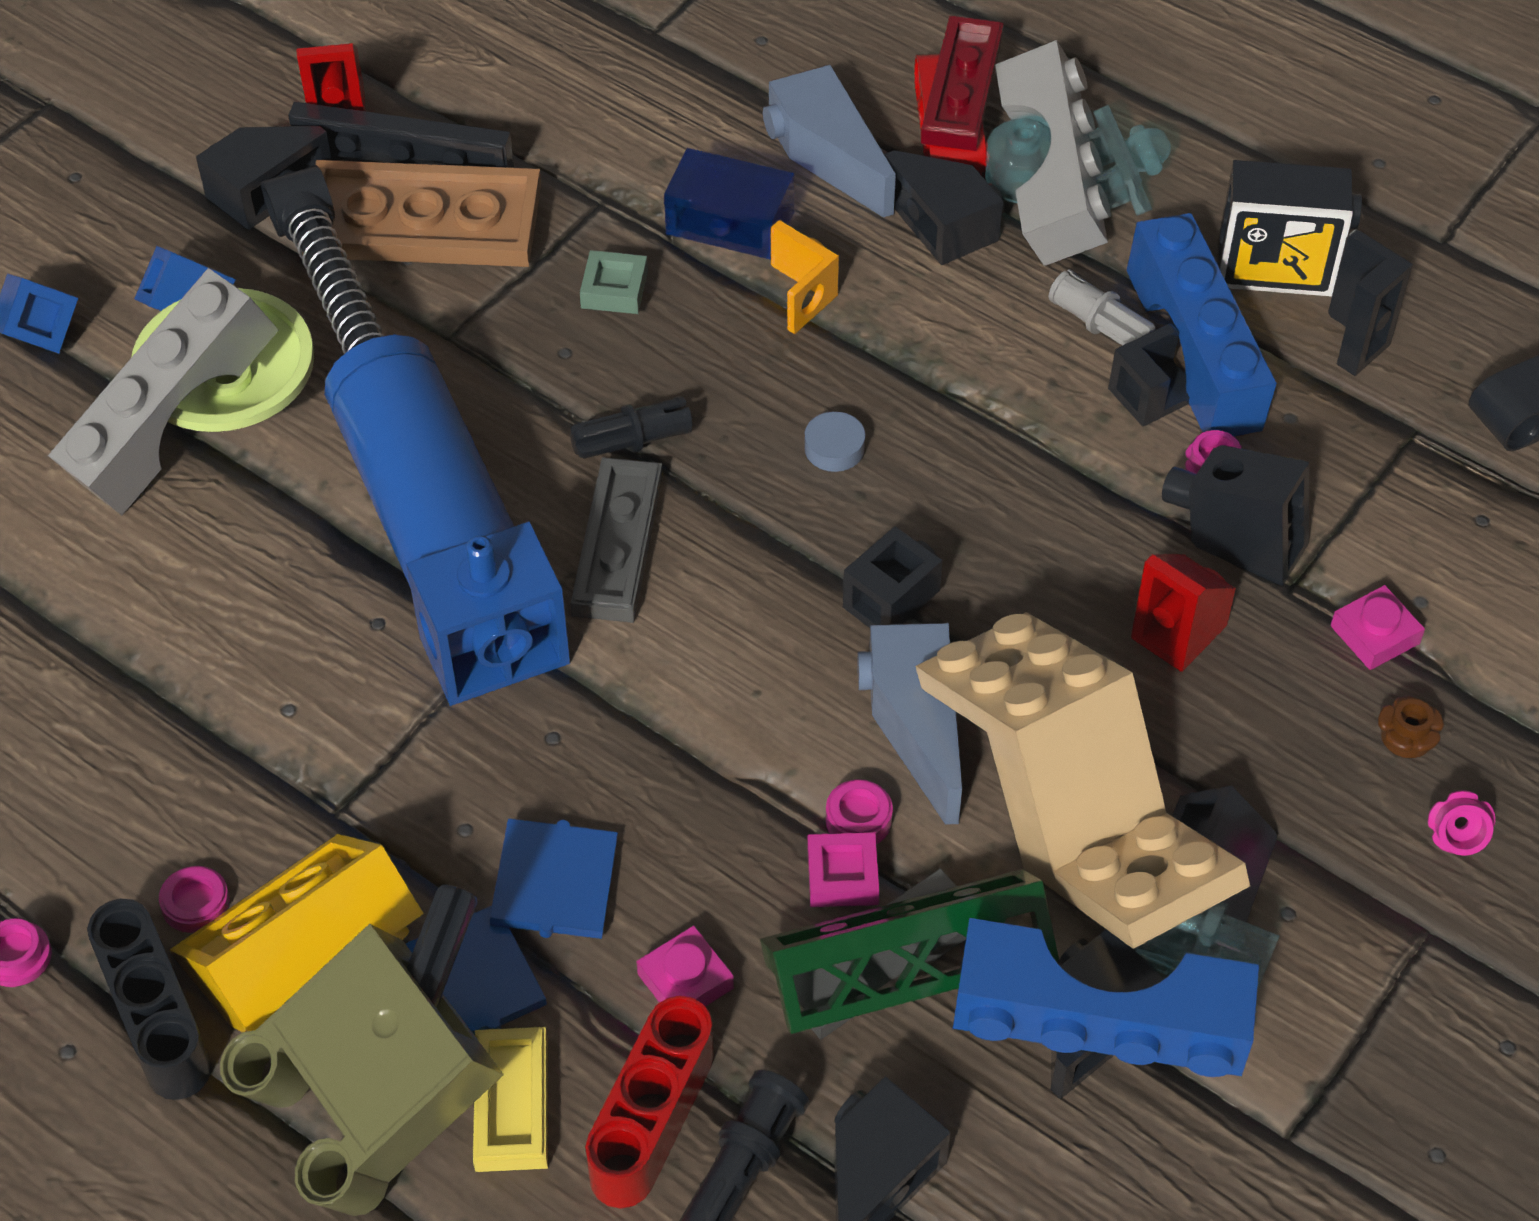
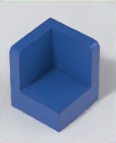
M156 246L134 299L162 311L169 305L181 300L208 267ZM211 269L232 285L234 284L236 279Z
M7 273L0 293V333L59 353L78 298Z

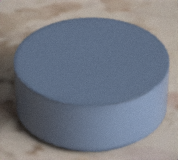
M826 412L813 418L805 429V454L814 466L822 470L838 472L850 469L857 465L864 455L865 430L855 417L847 413Z

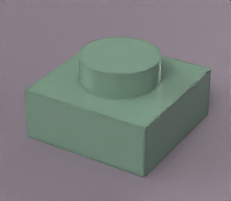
M590 250L580 289L581 308L638 314L648 273L647 256Z

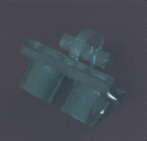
M1109 105L1093 111L1098 128L1088 133L1089 141L1094 143L1099 153L1102 167L1112 162L1114 164L1113 167L1096 175L1097 184L1102 186L1110 209L1130 202L1136 216L1152 210L1141 184L1142 180L1139 172H1147L1148 175L1154 176L1162 171V163L1171 152V143L1164 131L1157 128L1146 129L1143 125H1137L1130 130V137L1124 141Z
M1220 902L1136 947L1135 951L1142 958L1148 960V964L1154 970L1166 975H1170L1176 969L1186 953L1258 964V992L1276 948L1279 935L1226 915L1228 903Z

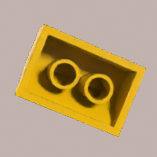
M337 834L169 951L228 1024L243 1033L255 1031L369 924L403 940L409 933L407 925L424 913L381 844Z

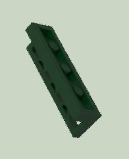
M1023 869L760 938L765 965L776 977L787 1030L791 1034L959 989L962 966L959 969L943 973L925 962L940 936L958 932L967 937L969 918L1004 923L1007 918L1030 912L1033 928L1042 930L1048 950L1056 962L1059 960L1043 881ZM920 942L913 954L902 948V946ZM891 950L909 961L892 987L877 991L858 980L873 954ZM853 960L846 972L835 966V964ZM822 968L841 979L826 1005L804 1011L800 1010L793 979L794 975ZM920 969L932 975L913 981ZM853 987L864 993L863 995L846 999Z

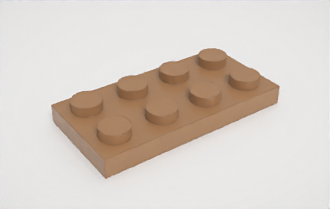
M316 160L315 165L319 166L324 176L335 211V221H333L332 228L335 229L337 239L341 241L342 249L347 254L346 259L529 267L541 191L540 169Z

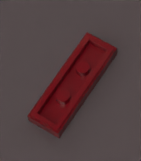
M949 16L921 128V144L977 151L996 68L995 64L997 63L1004 23Z

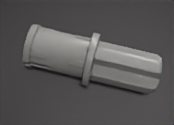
M1068 269L1067 272L1063 271L1050 288L1049 300L1084 321L1086 329L1092 334L1102 332L1123 346L1155 331L1153 323L1121 304L1120 296L1114 291L1103 292L1078 276L1071 269Z

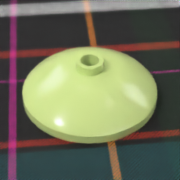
M238 288L256 303L279 331L241 376L221 375L203 382L179 403L167 422L196 431H230L262 422L287 407L305 387L314 363V348L311 334L302 316L288 303L273 295L257 290ZM179 301L163 309L144 327L135 342L132 356Z

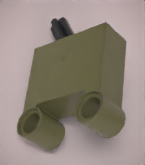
M441 885L437 889L413 953L403 940L369 924L255 1031L239 1034L224 1049L220 1061V1075L224 1085L230 1091L269 1106L284 1108L300 1101L310 1087L345 1136L341 1141L331 1138L317 1140L307 1146L298 1158L295 1168V1184L299 1194L308 1203L352 1216L369 1213L384 1198L388 1183L504 1075L443 994L477 905V897L470 892L452 885ZM271 1059L270 1071L262 1081L264 1067ZM347 1164L348 1174L345 1183L337 1191L336 1180L343 1166Z

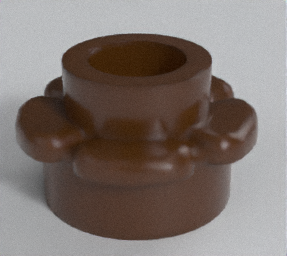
M1399 697L1394 700L1392 706H1384L1378 716V726L1381 729L1382 741L1386 748L1397 756L1404 758L1421 757L1440 742L1441 736L1439 731L1444 727L1440 712L1417 697ZM1406 721L1415 722L1417 726L1410 725Z

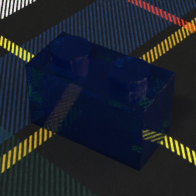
M687 148L664 193L666 234L771 260V226L778 220L789 225L794 215V173Z

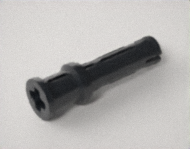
M762 1069L754 1071L748 1082L751 1093L735 1120L725 1121L718 1134L720 1137L718 1143L721 1150L679 1221H732L759 1172L768 1171L778 1161L781 1153L777 1146L794 1116H803L807 1110L810 1101L802 1089L774 1072Z

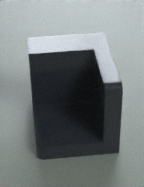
M1167 324L1115 349L1108 389L1142 427L1189 404L1190 397L1186 391V374L1174 363L1179 331L1172 324Z

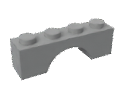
M1055 40L995 64L1002 107L1022 138L1051 140L1048 154L1041 167L1026 183L1015 190L1023 236L1044 266L1108 243L1104 219L1111 216V210L1102 186L1097 184L1096 175L1103 173V167L1099 153L1094 143L1089 141L1088 133L1095 131V124L1087 102L1081 98L1080 92L1087 89V81L1080 62L1076 57L1069 60L1058 41Z
M208 268L48 456L82 486L122 516L161 470L159 459L161 436L167 421L179 403L193 389L211 378L221 375L241 376L279 330L248 295Z

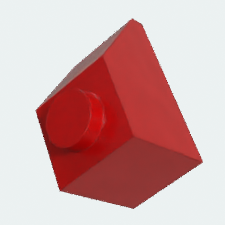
M353 43L296 49L306 103L366 111L358 48Z
M1152 554L1144 563L1131 638L1183 672L1227 626L1236 588L1227 583L1215 570L1201 566L1184 554Z

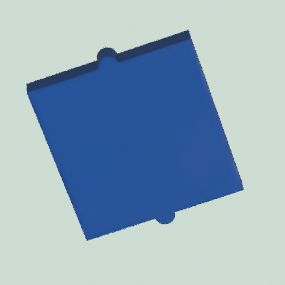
M508 819L491 908L490 925L539 931L540 936L544 938L550 937L553 933L602 939L618 832L572 827L566 820H560L557 824Z
M492 906L472 915L443 991L444 996L474 1035L475 1030L501 1029V1025L547 1005L546 998L509 927L490 925ZM418 938L405 943L412 953Z

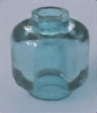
M1021 118L1003 122L992 130L986 143L985 178L987 183H992L998 188L1002 198L1017 203L1015 190L1026 183L1038 171L1048 154L1051 143L1050 128L1039 121Z

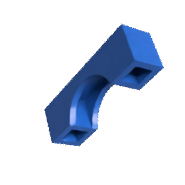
M1192 213L1137 222L1126 271L1145 311L1165 309L1179 331L1186 369V391L1190 397L1189 405L1202 432L1219 430L1227 432L1232 436H1239L1263 431L1277 383Z
M969 918L953 1029L970 1031L974 1036L989 1041L1012 1038L1042 1043L1048 1049L1061 1053L1085 1050L1115 1055L1119 1060L1134 1065H1147L1157 1062L1187 1067L1192 1072L1206 1077H1221L1227 1074L1242 1076L1254 1040L1259 965L1186 953L1176 969L1160 983L1134 992H1108L1085 985L1065 972L1048 950L1041 929Z

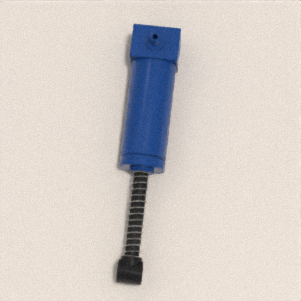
M314 165L261 181L264 201L274 229L279 237L286 236L298 249V254L303 259V264L307 269L315 290H317L319 299L322 301V306L327 312V317L332 323V328L337 334V339L342 344L344 355L334 363L325 379L324 395L409 583L420 640L449 706L570 664L562 587L530 521L517 526L513 525L428 346L414 337L395 334L385 336L381 334L382 328L376 323L377 318L371 312L372 307L370 303L366 302L367 296L365 292L361 291L362 286L356 280L357 275L355 271L351 270L352 265L346 259L347 254L342 249L341 241L337 239L335 229L332 228L333 221H335V211L330 192L319 166Z

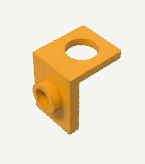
M780 220L771 226V265L797 281L787 293V330L796 334L838 296L839 255L825 248L817 239L805 236ZM812 290L815 292L812 300L802 309L807 293Z

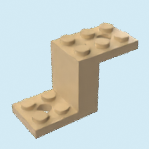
M1027 612L1003 617L993 625V629L968 641L950 643L942 647L937 652V656L915 666L921 688L987 732L1024 869L1041 879L1045 885L1134 949L1250 887L1245 862L1166 813L1136 684L1131 671Z

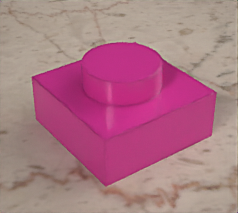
M1385 585L1336 610L1331 622L1333 630L1369 670L1419 645L1425 628Z
M875 832L809 834L807 852L810 907L879 905Z
M695 926L690 927L636 961L638 976L659 1003L668 997L681 995L692 997L704 1006H707L734 989L733 974Z

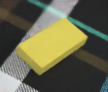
M546 1027L475 1030V1037L504 1074L474 1102L473 1163L475 1172L548 1169V1038Z

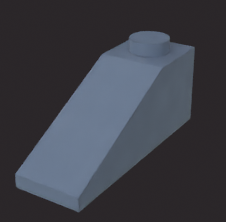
M831 65L770 81L769 106L763 108V120L768 135L771 139H779L789 159L883 218L894 215L896 174Z
M948 623L870 625L869 651L857 652L858 690L871 691L873 718L945 824H959L962 782L956 711L921 688L915 667L937 656V652L942 647L950 644Z

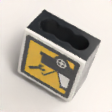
M1233 160L1217 250V265L1228 287L1231 289L1332 296L1346 237L1348 236L1349 229H1358L1361 216L1362 196L1361 194L1352 193L1351 169Z

